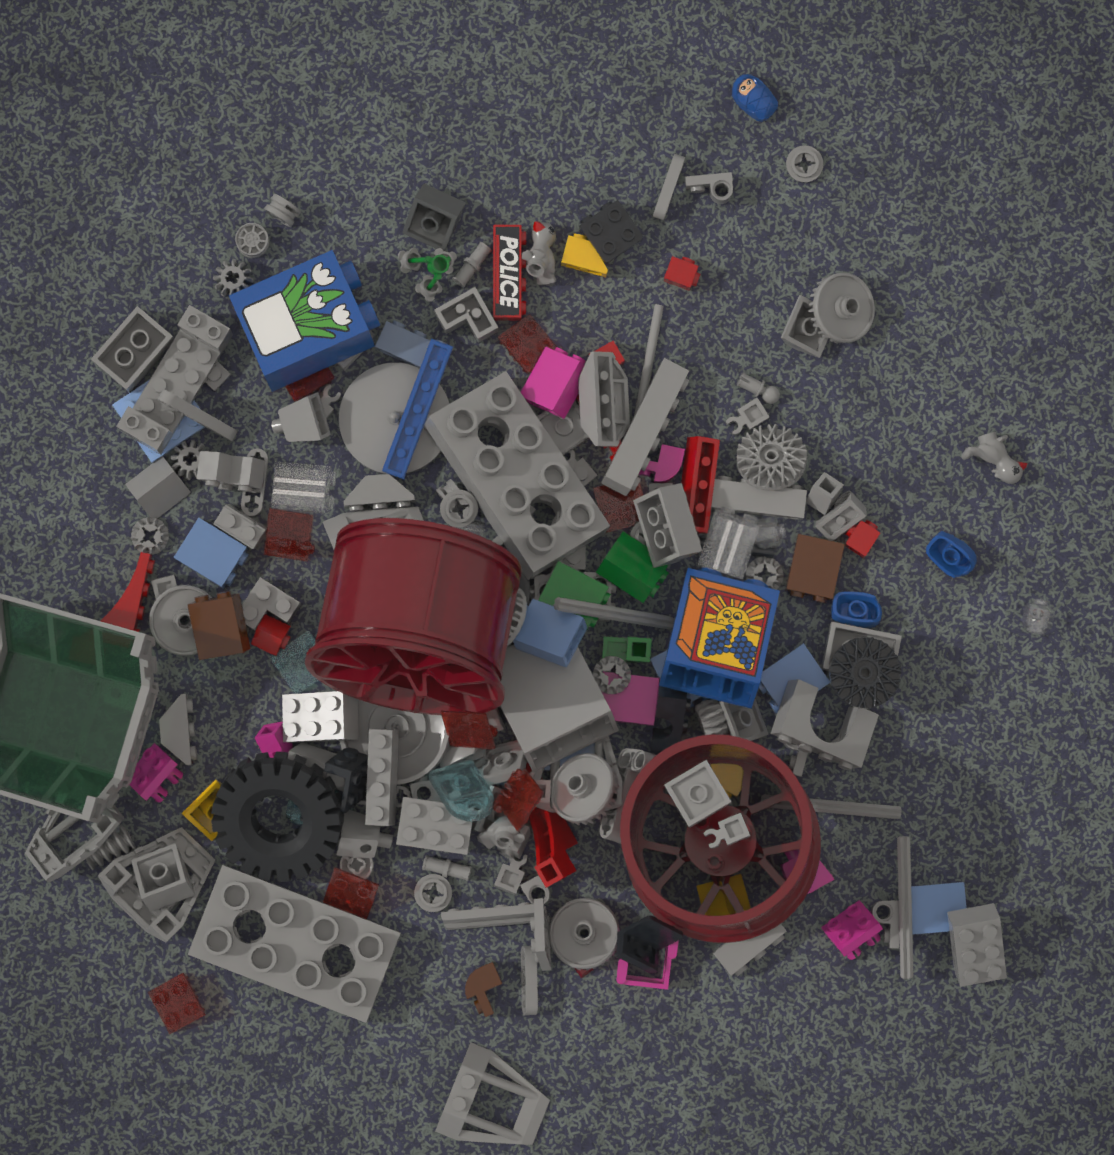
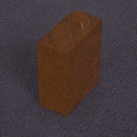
M798 534L785 591L790 592L789 596L803 599L804 595L813 597L812 601L826 604L827 600L831 601L834 596L845 544Z
M231 591L217 593V597L209 598V595L194 597L195 601L187 604L199 660L244 653L251 649L239 593L231 595Z

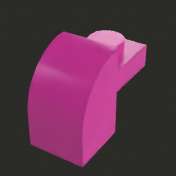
M662 444L658 462L650 461L645 471L640 470L638 475L650 477L652 473L655 474L654 483L669 482L678 474L681 468L685 449Z
M283 721L263 725L255 736L261 752H268L270 758H274L276 751L288 752L289 754V751L293 748V743L283 742Z

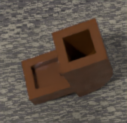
M493 962L474 970L468 977L465 985L466 998L469 999L476 995L478 999L474 1001L479 1014L484 1013L485 1017L494 1014L485 991L502 984Z

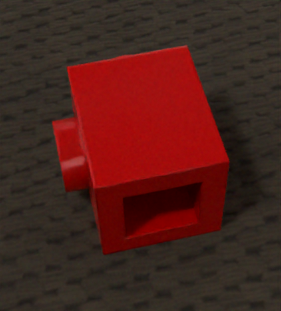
M672 256L663 281L690 291L691 286H697L701 274L697 273L698 266L695 265L694 260L687 257L679 259Z
M860 520L857 525H853L847 531L846 535L849 538L844 546L864 558L880 535V532L877 531L878 526L869 520L865 522Z
M265 614L255 631L251 645L277 656L281 648L286 649L291 637L288 636V632L291 626Z

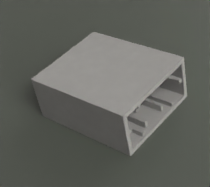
M510 644L507 646L501 684L505 689V698L500 708L533 773L619 731L611 709L578 647L566 668L517 650L515 645Z

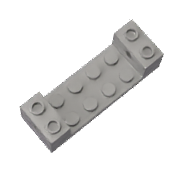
M191 305L188 306L177 324L180 329L136 404L133 408L128 406L116 426L122 433L160 455L185 416L157 400L162 389L192 404L233 336L229 327Z

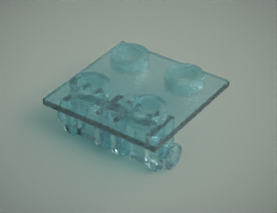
M310 631L289 643L286 649H281L277 656H270L294 694L301 693L319 681L311 675L305 666L306 653L315 646V639Z

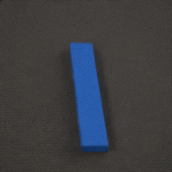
M434 339L430 340L382 472L401 479L405 478L453 346Z

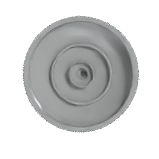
M385 363L372 367L359 375L351 383L341 401L339 428L344 444L359 463L374 472L388 474L382 472L420 370L416 366L405 363ZM440 384L427 419L431 414L449 405L446 393ZM425 426L406 474L414 473L426 467L442 452Z
M358 699L359 740L340 741L342 750L344 748H355L360 753L368 755L369 729L399 730L397 784L411 783L432 772L444 758L451 740L452 720L451 716L406 712Z

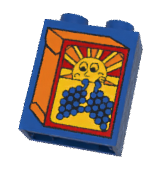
M688 568L679 597L659 686L752 709L761 681L780 591L769 588L760 580L748 579L739 581L723 577L719 571L712 568H700L698 570Z

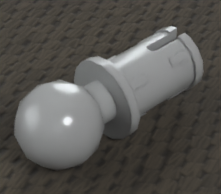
M745 372L741 374L740 380L736 384L753 393L754 397H757L759 394L762 395L763 400L768 404L776 403L780 397L778 388L772 385L765 387L763 386L764 380L759 381L745 374Z

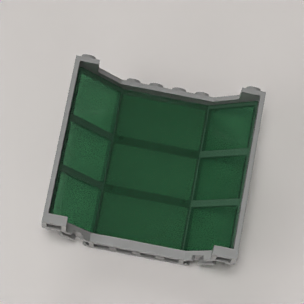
M0 593V795L99 824L103 819L102 812L106 807L111 808L119 798V790L122 787L127 788L132 781L159 692V685L154 682V674L157 673V659L155 656H152L155 637Z

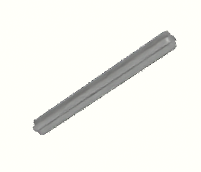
M560 597L555 599L553 605L555 610L669 630L672 629L674 618L666 615Z
M764 794L761 796V801L766 800L775 795ZM809 798L815 812L891 819L901 818L902 809L900 806ZM786 800L769 807L794 810L792 804Z
M899 836L897 838L900 976L902 979H911L914 975L910 838L908 836Z

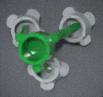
M411 248L406 252L404 250L400 251L398 258L401 262L400 270L403 273H408L409 270L418 271L421 263H427L428 271L434 275V278L428 275L424 276L423 281L415 286V291L421 293L427 302H432L435 299L434 296L442 292V286L438 282L442 278V273L451 274L453 272L452 266L457 258L456 253L445 252L443 249L438 248L434 251V257H421L416 248Z

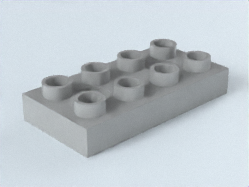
M506 371L431 414L426 420L424 426L466 489L474 496L479 508L497 535H499L507 550L517 558L527 580H530L558 561L563 560L604 535L609 529L610 524ZM489 425L500 430L504 437L503 446L497 448L491 445H484L478 437L479 427ZM534 503L549 505L556 514L555 524L550 526L538 524L530 514L531 505Z
M222 865L188 955L367 1023L401 932ZM250 910H254L261 914L266 926V932L263 937L247 943L240 939L235 922L238 916L241 917L243 914L250 912ZM343 944L350 948L355 960V966L352 972L349 971L346 974L340 975V977H336L329 973L324 961V955L327 950Z

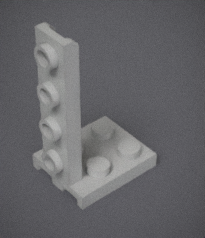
M543 898L534 899V904L524 902L517 906L496 905L494 908L473 907L471 910L450 909L447 912H441V918L447 930L530 923L531 931H534V939H531V949L535 956V962L540 963L542 971L551 970L550 918L547 916V908L544 906Z

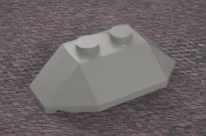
M590 352L578 379L581 427L595 446L617 447L630 426L628 378L620 364L615 360L616 357L613 352Z

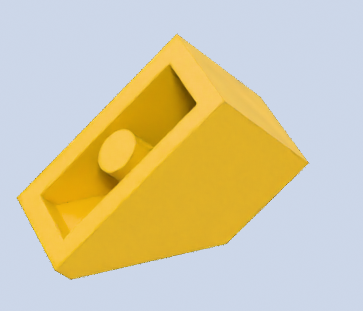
M581 234L568 235L561 266L606 277L608 269L590 241L587 240V237Z
M710 764L729 799L732 795L737 797L742 789V767L734 764Z

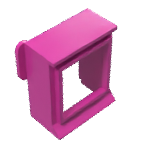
M678 941L666 947L662 979L627 975L628 962L619 959L617 983L668 990L671 959L677 956Z

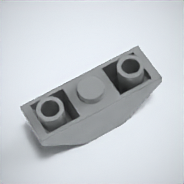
M390 474L368 475L360 481L344 500V507L349 508L351 512L363 511V504L373 506L374 510L387 509V504H392V502H396L397 508L410 507V502H415V496Z
M181 694L159 719L160 738L163 746L183 763L192 766V760H197L196 746H190L191 737L195 736L194 722H190L187 713H193V700L188 699L187 694Z

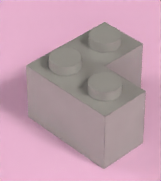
M476 287L434 309L435 315L446 334L466 323L478 343L499 332L496 322Z
M200 451L196 479L205 481V486L218 487L219 490L232 491L233 487H238V491L252 492V488L262 489L265 461L254 457L231 456L221 452Z
M260 577L242 604L246 625L256 631L265 614L267 615L269 612L289 624L302 604Z

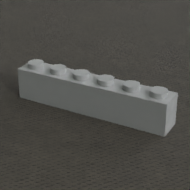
M666 358L663 359L601 484L627 496L630 490H636L641 480L637 476L640 470L645 471L650 462V458L647 455L650 450L655 451L660 441L657 435L660 430L665 431L670 421L667 415L669 411L674 412L680 401L676 397L679 391L684 392L689 382L686 379L689 370Z

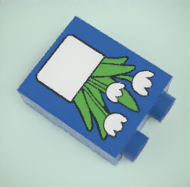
M333 250L229 295L272 392L375 347L369 332L380 326L375 311L369 300L357 305L351 291L362 286L351 260L339 265Z

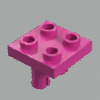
M154 743L145 750L142 758L138 761L129 785L146 801L151 796L159 803L164 799L158 793L164 797L168 794V791L160 786V784L166 778L172 784H177L179 781L173 775L182 779L183 772L176 768L178 764Z
M860 900L850 905L846 910L821 927L844 957L847 956L850 960L856 958L852 951L857 956L861 954L859 946L864 942L869 946L875 945L872 937L878 943L881 938L878 932L883 930L880 923Z

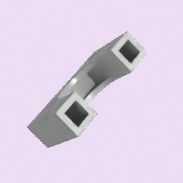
M799 679L788 681L770 734L777 736V740L782 743L798 745L800 751L818 754V758L823 761L839 763L838 767L844 770L851 771L852 768H862L879 714L864 708L848 707L839 735L833 741L825 742L817 737L810 723L811 710L819 688Z

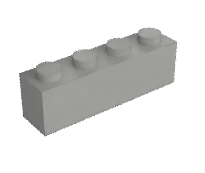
M718 476V479H715L711 509L803 520L807 490H802V486L794 484L780 490H763L752 486L744 479H741V482L732 481V477Z
M369 729L365 825H395L399 730Z

